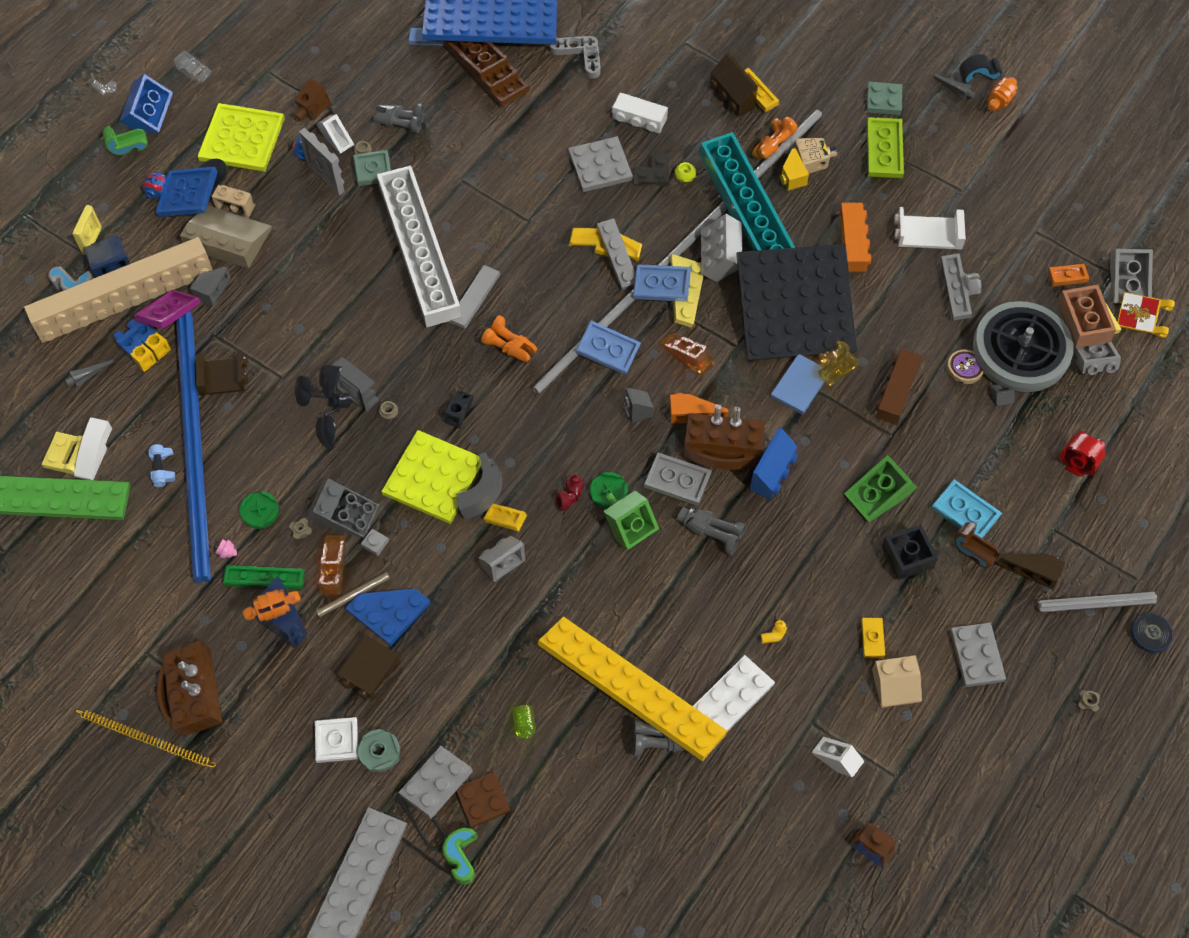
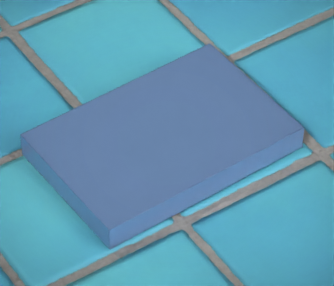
M637 265L633 298L688 302L691 267Z
M590 321L575 353L626 375L641 343L594 321Z
M798 354L772 392L770 398L803 415L831 371Z

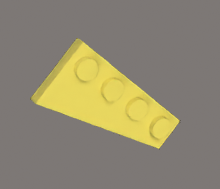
M672 254L670 257L672 266L691 267L688 302L673 301L674 322L692 328L704 276L701 274V263Z

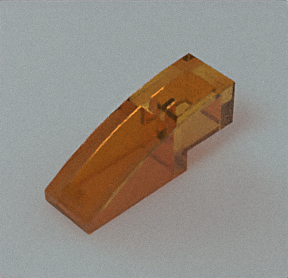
M345 535L325 536L319 579L321 595L341 594L345 559Z

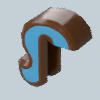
M964 523L954 536L957 548L963 554L976 558L980 566L985 568L991 567L1000 556L998 548L975 534L976 523Z

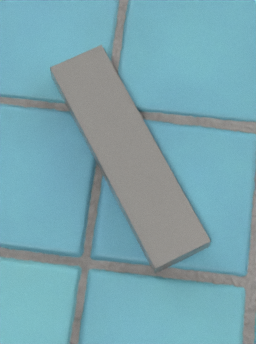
M485 265L482 267L459 302L461 317L451 319L450 323L464 329L467 327L500 276V271Z

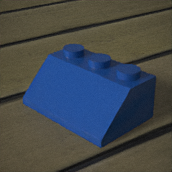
M143 74L132 85L120 122L133 130L142 129L145 132L159 133L173 92Z
M778 428L753 472L750 486L751 491L771 500L774 494L777 495L782 486L780 484L781 480H786L790 469H788L790 464L794 465L798 458V454H796L798 446L783 429Z

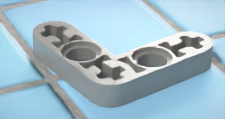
M595 37L556 38V44H550V52L554 55L584 54L586 76L591 79L600 76L598 41ZM571 44H577V45H578V46L575 47V48L570 47ZM589 55H594L596 58L588 59L587 57Z

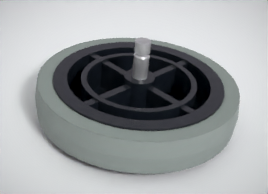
M1014 301L996 306L982 318L975 331L973 352L984 374L996 384L1004 388L1011 387L1014 391L1034 392L1052 386L1065 374L1073 356V339L1066 324L1051 310L1035 303Z

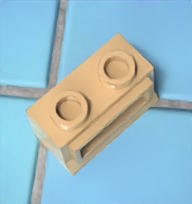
M218 185L212 195L216 208L220 209L224 202L231 203V211L235 213L242 206L246 218H249L255 207L251 194L242 190Z

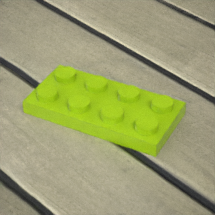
M868 117L867 153L869 177L903 178L902 119Z

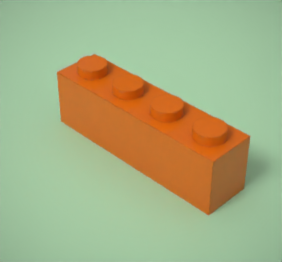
M841 203L839 212L842 244H846L849 272H866L868 265L871 264V254H868L870 240L866 238V235H868V224H865L867 212L863 209V203Z

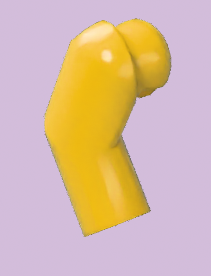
M779 620L775 623L771 633L760 634L761 643L779 642L787 631L785 622Z

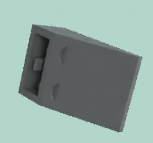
M327 478L320 485L306 518L322 526L364 539L379 504Z

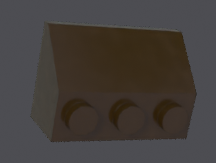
M730 53L725 54L712 70L709 83L711 88L717 91L720 98L729 105L730 110L739 117L755 109L758 85Z

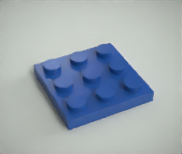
M215 167L169 171L166 178L168 182L161 194L155 213L159 217L205 213L218 172Z

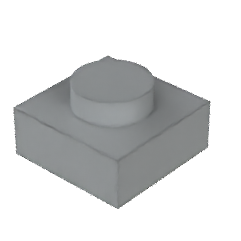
M372 529L362 541L361 546L378 556L389 542V539Z

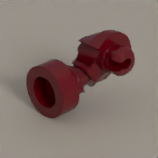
M572 475L566 481L567 492L556 493L555 502L559 511L569 510L570 506L575 501H578L584 487V481L578 475Z

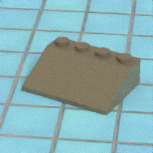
M208 205L205 213L197 214L187 223L180 237L183 243L199 237L208 256L249 269L272 226Z

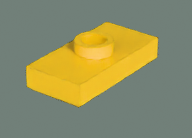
M493 504L483 519L486 523L519 532L527 515L523 511Z
M862 618L864 658H884L883 618Z

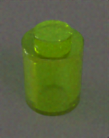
M522 705L513 708L512 713L516 735L520 736V738L532 737L533 733L536 732L532 706Z

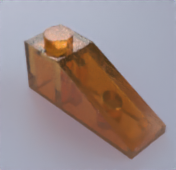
M671 332L659 342L665 350L695 373L703 375L714 365L708 347L679 334Z

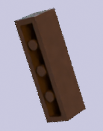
M901 349L899 355L895 354L892 365L895 366L894 370H889L886 378L889 383L888 385H883L880 394L883 395L882 400L878 399L875 410L878 411L876 418L895 425L898 424L923 356Z

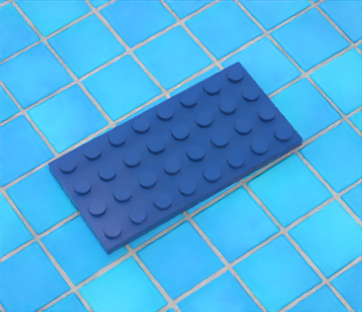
M426 0L422 40L556 44L557 0Z

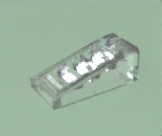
M185 50L173 60L176 69L199 83H202L212 73L209 68Z

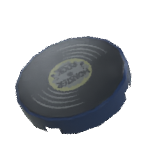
M1143 614L1136 619L1131 628V635L1135 644L1149 653H1160L1167 649L1173 641L1174 633L1172 626L1166 619L1157 614Z

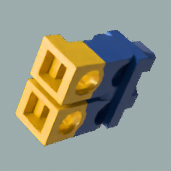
M135 319L128 322L127 327L129 330L126 333L118 330L113 335L121 351L131 358L143 372L157 362L156 359L160 360L171 351L165 338L148 325Z

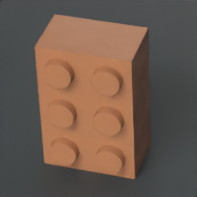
M1099 285L1062 291L1058 305L1066 326L1071 333L1074 347L1080 348L1111 342L1116 328Z

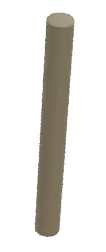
M387 572L316 610L317 615L320 618L353 600L358 594H363L389 580Z

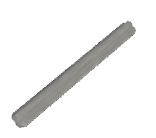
M1155 592L1041 600L1038 602V609L1040 612L1155 604L1157 602V595Z

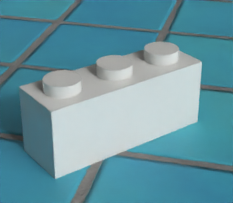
M620 93L613 105L612 118L660 133L667 120L668 107Z

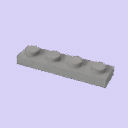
M614 218L597 223V229L621 290L633 287L635 285L636 273Z

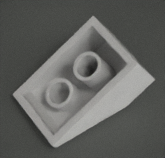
M1115 249L1111 251L1110 273L1113 303L1122 304L1124 292L1152 298L1153 250Z

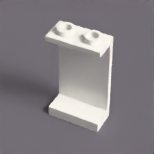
M900 207L898 214H895L894 225H897L895 239H898V247L963 248L966 239L964 210H956L954 218L904 216L903 207Z

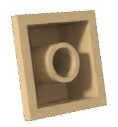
M916 655L875 662L872 672L881 708L922 702L921 674Z

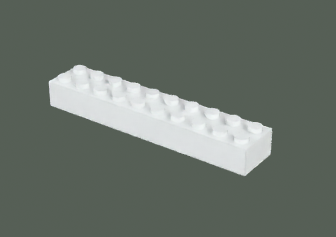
M407 166L377 174L379 187L426 327L461 317L460 305L412 167Z

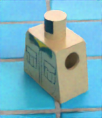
M799 138L795 140L794 148L809 174L827 168L830 157L837 156L836 146L826 147L823 138Z

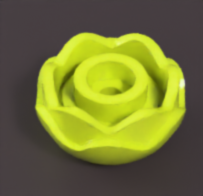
M681 163L675 168V177L680 182H691L696 177V169L690 163Z

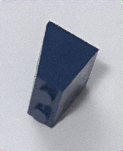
M118 235L84 247L95 278L130 264Z
M277 576L261 595L266 594V592L280 591L282 589L285 595H288L281 579ZM291 603L289 604L290 611L277 619L260 621L258 615L255 616L260 624L293 648L297 644L302 643L306 637L307 632L301 618Z

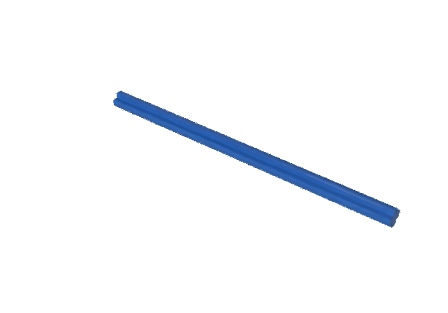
M188 311L176 320L192 572L194 582L202 583L211 580L198 389L196 387L193 316Z

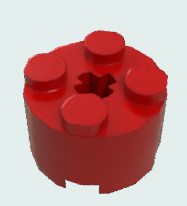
M1079 431L1070 438L1060 453V461H1063L1067 465L1065 469L1074 475L1083 477L1085 474H1090L1092 476L1105 457V443L1100 439L1087 435L1083 431Z

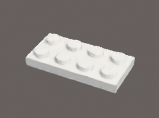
M744 655L693 707L728 732L774 686L775 682Z

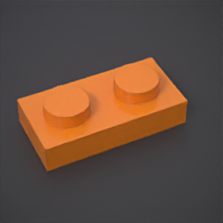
M1085 264L1050 267L1048 270L1052 286L1087 283L1089 280Z

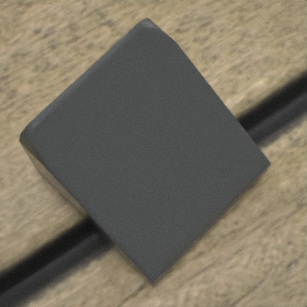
M998 384L989 386L997 406L1014 403L1015 391L1011 387L1004 388Z

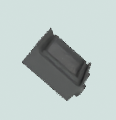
M341 357L338 361L332 363V366L342 367L336 388L342 393H349L351 400L361 408L364 407L367 413L379 401V398L375 396L376 392L370 389L375 384V381Z

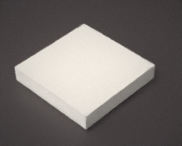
M357 717L315 721L316 763L358 759Z

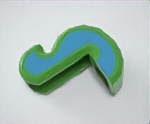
M110 125L103 130L105 147L112 154L125 155L133 148L141 151L148 145L146 133L142 129H135L120 135H115Z
M460 828L452 832L445 839L442 847L445 860L449 865L456 868L452 869L454 879L462 885L471 883L475 876L473 867L461 850V848L478 838L477 833L470 828Z

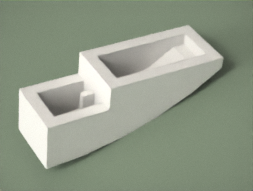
M90 417L79 448L74 472L75 477L94 480L107 450L105 444L112 430L108 421Z

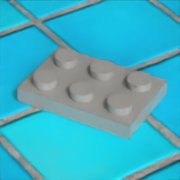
M657 453L644 488L699 506L712 471Z
M991 623L951 628L950 633L964 687L1005 682L1006 677Z
M440 746L400 790L399 794L431 819L470 776L473 770Z

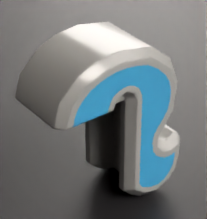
M54 267L48 273V277L55 289L58 290L61 287L62 291L94 279L91 272L87 271L75 281L62 267Z

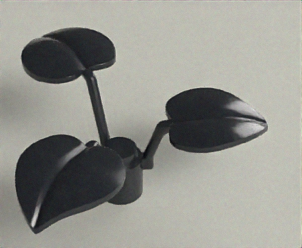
M324 365L320 370L319 384L324 395L311 393L313 384L311 379L305 375L297 377L295 386V397L300 406H307L311 396L328 399L329 405L334 408L324 413V418H318L316 424L317 437L320 443L328 449H334L333 442L336 432V424L330 414L340 412V408H349L351 405L349 393L335 392L342 367Z

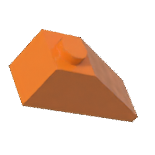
M676 393L670 395L671 424L688 423L689 413L714 416L716 404L690 394ZM721 406V417H728V409Z

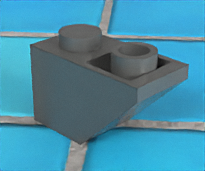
M632 388L626 389V397H624L626 417H630L632 423L653 417L654 407L648 392Z

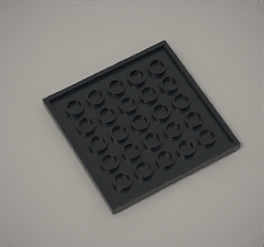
M846 244L736 253L747 361L797 357L798 354L805 357L857 352Z

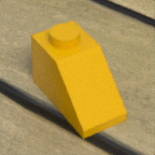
M795 148L791 150L783 166L782 175H780L781 183L786 186L788 191L806 186L809 173Z

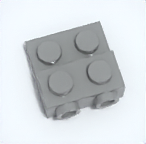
M1112 342L1075 348L1073 344V350L1077 356L1076 363L1082 374L1095 375L1102 371L1113 373L1119 370L1121 357Z

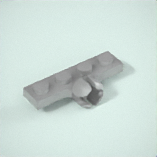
M960 253L941 256L953 321L972 318L969 296L981 293V281L978 279L980 276L978 273L965 274L963 272Z

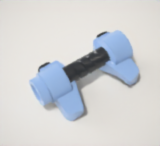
M159 444L152 445L147 451V455L154 462L155 471L151 472L149 479L154 483L155 487H163L166 484L165 482L175 481V472L162 470V460L173 455V451L171 448H163Z

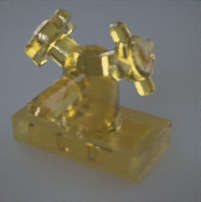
M840 340L836 342L838 345L836 350L830 353L826 351L825 354H819L823 367L818 371L819 377L830 386L860 365L859 360L849 352V346Z

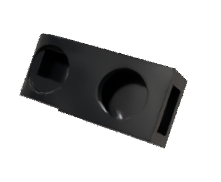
M459 390L444 412L445 423L460 429L463 419L472 406L474 396Z

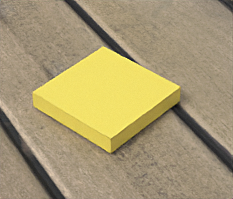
M89 205L85 206L72 233L83 255H86L84 247L95 243L102 229L93 207Z

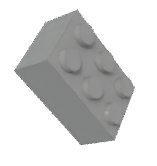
M728 214L723 215L701 229V274L718 282L738 270L736 253L742 252V223Z

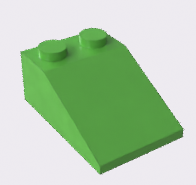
M887 455L844 494L868 522H871L903 501L918 487Z

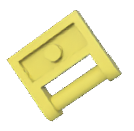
M56 432L42 462V466L47 469L74 474L83 436ZM76 444V447L72 453L69 462L65 464L72 450L73 445Z

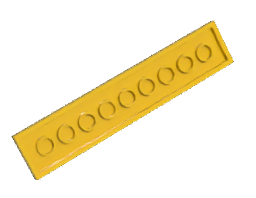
M565 617L560 619L539 639L538 645L702 762L726 736V729Z

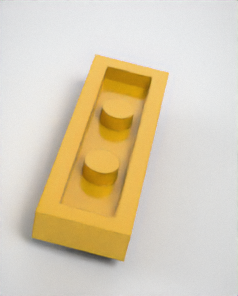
M749 68L746 69L745 72L758 85L756 103L760 108L767 112L778 106L779 100Z

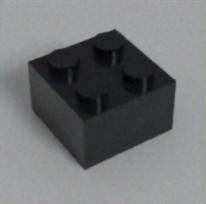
M922 525L886 536L881 546L898 580L932 569L938 560V556Z

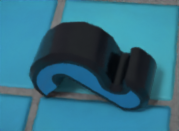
M984 54L970 56L959 67L961 79L965 84L973 79L977 73L991 80L998 79L1003 73L999 60L993 58L989 61L988 57Z

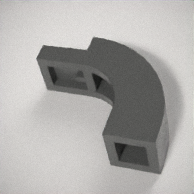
M486 452L479 454L483 471L480 482L474 488L456 494L459 509L465 520L478 516L489 509L499 497L502 489V474L498 466L495 465L493 458L490 459Z

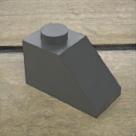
M221 267L199 274L197 279L191 284L190 289L193 296L199 297L202 302L214 305L231 278L228 269Z

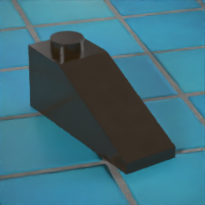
M1002 554L997 562V566L1050 589H1053L1058 582L1065 564L1058 557L1048 554Z

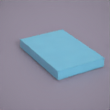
M955 479L931 507L932 510L959 529L966 522L976 523L975 534L981 538L985 536L1002 514V512Z

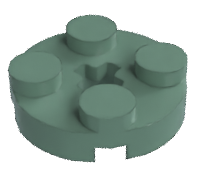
M377 729L368 732L362 738L360 746H358L360 762L370 772L387 771L399 761V742L392 733L385 732V730ZM377 746H380L381 749L385 748L382 755L373 753L376 751Z

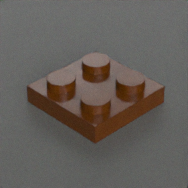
M495 772L466 783L456 790L471 829L511 812Z

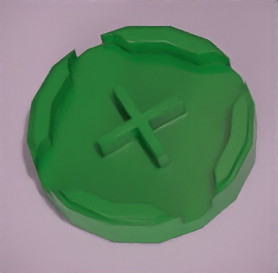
M613 472L600 474V476L592 480L590 485L592 501L598 507L608 509L611 505L605 498L608 494L612 493L617 500H621L628 495L627 483L623 480V477Z
M264 491L255 494L251 493L243 499L240 505V515L247 526L254 529H263L276 521L279 515V506L276 499L270 493Z

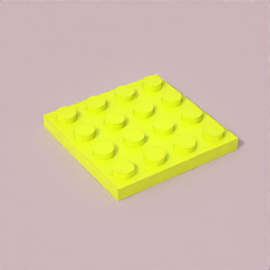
M218 103L198 154L199 161L206 162L217 158L223 160L228 166L265 172L285 119L284 114Z
M417 430L384 486L382 495L451 524L459 510L456 494L471 489L482 469L480 457Z

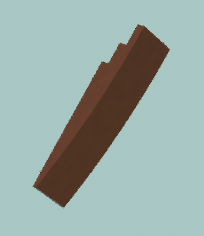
M443 41V45L501 106L508 104L529 91V86L519 77L518 71L509 64L508 58L491 42L458 41V44H453L450 41Z

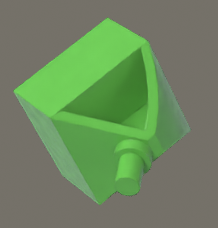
M633 491L621 500H617L612 493L605 497L611 504L604 511L615 540L627 550L659 529L647 498L637 491Z

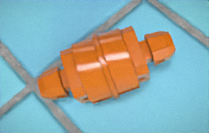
M1003 78V80L992 87L987 99L989 110H1001L1012 102L1017 89L1015 78Z
M283 589L266 592V594L257 596L258 599L253 600L254 607L245 608L243 615L245 620L255 619L257 615L260 621L277 619L290 611V603L293 605L301 600L299 592L291 591L288 592V595H285Z

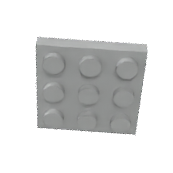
M303 128L299 131L307 165L338 195H341L345 191L343 187L344 181L341 178L342 171L338 165V157L334 153L331 154L326 145L317 140L313 132Z
M618 136L568 148V153L583 192L633 180V175Z

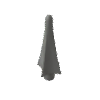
M935 74L934 77L949 87L963 100L966 97L974 98L975 92L970 90L972 85L960 83Z
M110 359L90 367L70 371L71 377L65 379L67 386L75 383L78 388L93 375L111 365L114 360Z

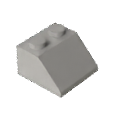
M509 536L506 539H501L495 547L485 550L480 555V566L493 583L525 561L524 544L518 539Z

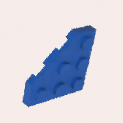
M407 589L358 594L345 609L391 647L431 602L418 590Z

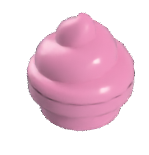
M222 539L216 554L220 555V558L225 559L236 556L237 551L230 540L225 541Z

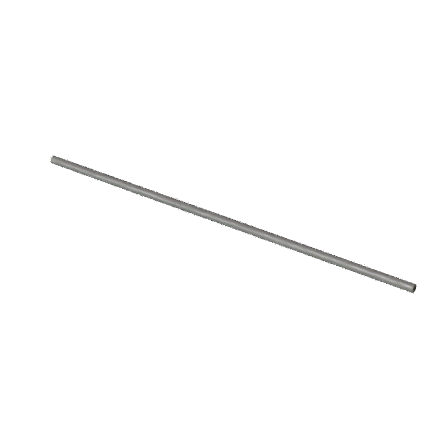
M815 110L797 128L796 133L779 146L777 152L770 155L754 170L757 178L768 170L795 143V140L799 139L822 116L821 111ZM724 201L658 265L670 266L672 254L680 256L701 235V229L717 220L727 210ZM634 289L598 324L608 327L635 300L633 298ZM580 341L532 387L535 393L540 394L579 355L575 352Z

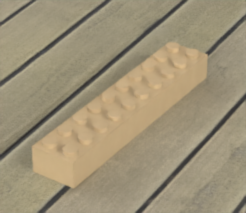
M199 237L24 306L33 328L42 343L78 328L85 327L95 321L105 319L115 313L122 312L127 308L154 299L171 290L189 285L197 279L199 274L212 271L213 269Z

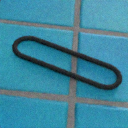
M399 794L400 804L425 844L433 851L441 850L447 837L435 817L433 816L432 820L444 838L443 844L440 847H432Z

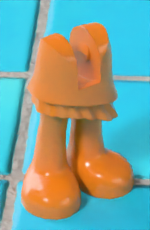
M785 117L782 121L779 119L772 121L771 127L774 134L771 137L765 135L754 148L752 156L755 159H767L770 155L777 152V149H779L778 144L796 133L797 124L792 118Z
M501 315L496 317L492 324V329L488 328L481 338V343L497 346L503 349L502 352L508 356L526 363L531 359L528 353L535 354L538 349L527 337L523 335L518 336L505 328V318ZM498 336H501V337L505 338V339L508 340L509 342H506V341L502 340V339L499 338Z

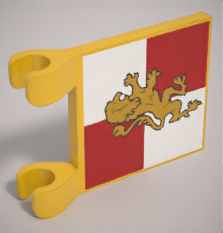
M1124 292L1117 322L1121 328L1150 333L1165 338L1169 328L1156 326L1159 309L1172 311L1175 301Z

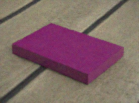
M171 290L134 316L138 322L163 329L201 302L199 297Z

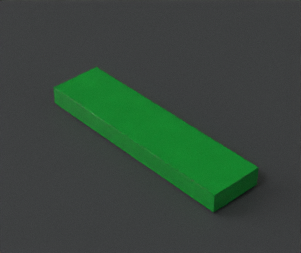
M226 565L223 584L224 586L267 588L278 576L285 589L303 590L305 569Z

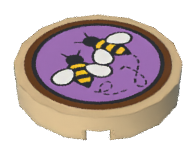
M956 351L948 360L947 371L957 382L961 381L963 384H972L980 380L984 373L973 351Z

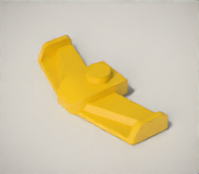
M573 228L569 246H596L595 254L608 256L598 229ZM620 234L629 257L638 262L642 244Z

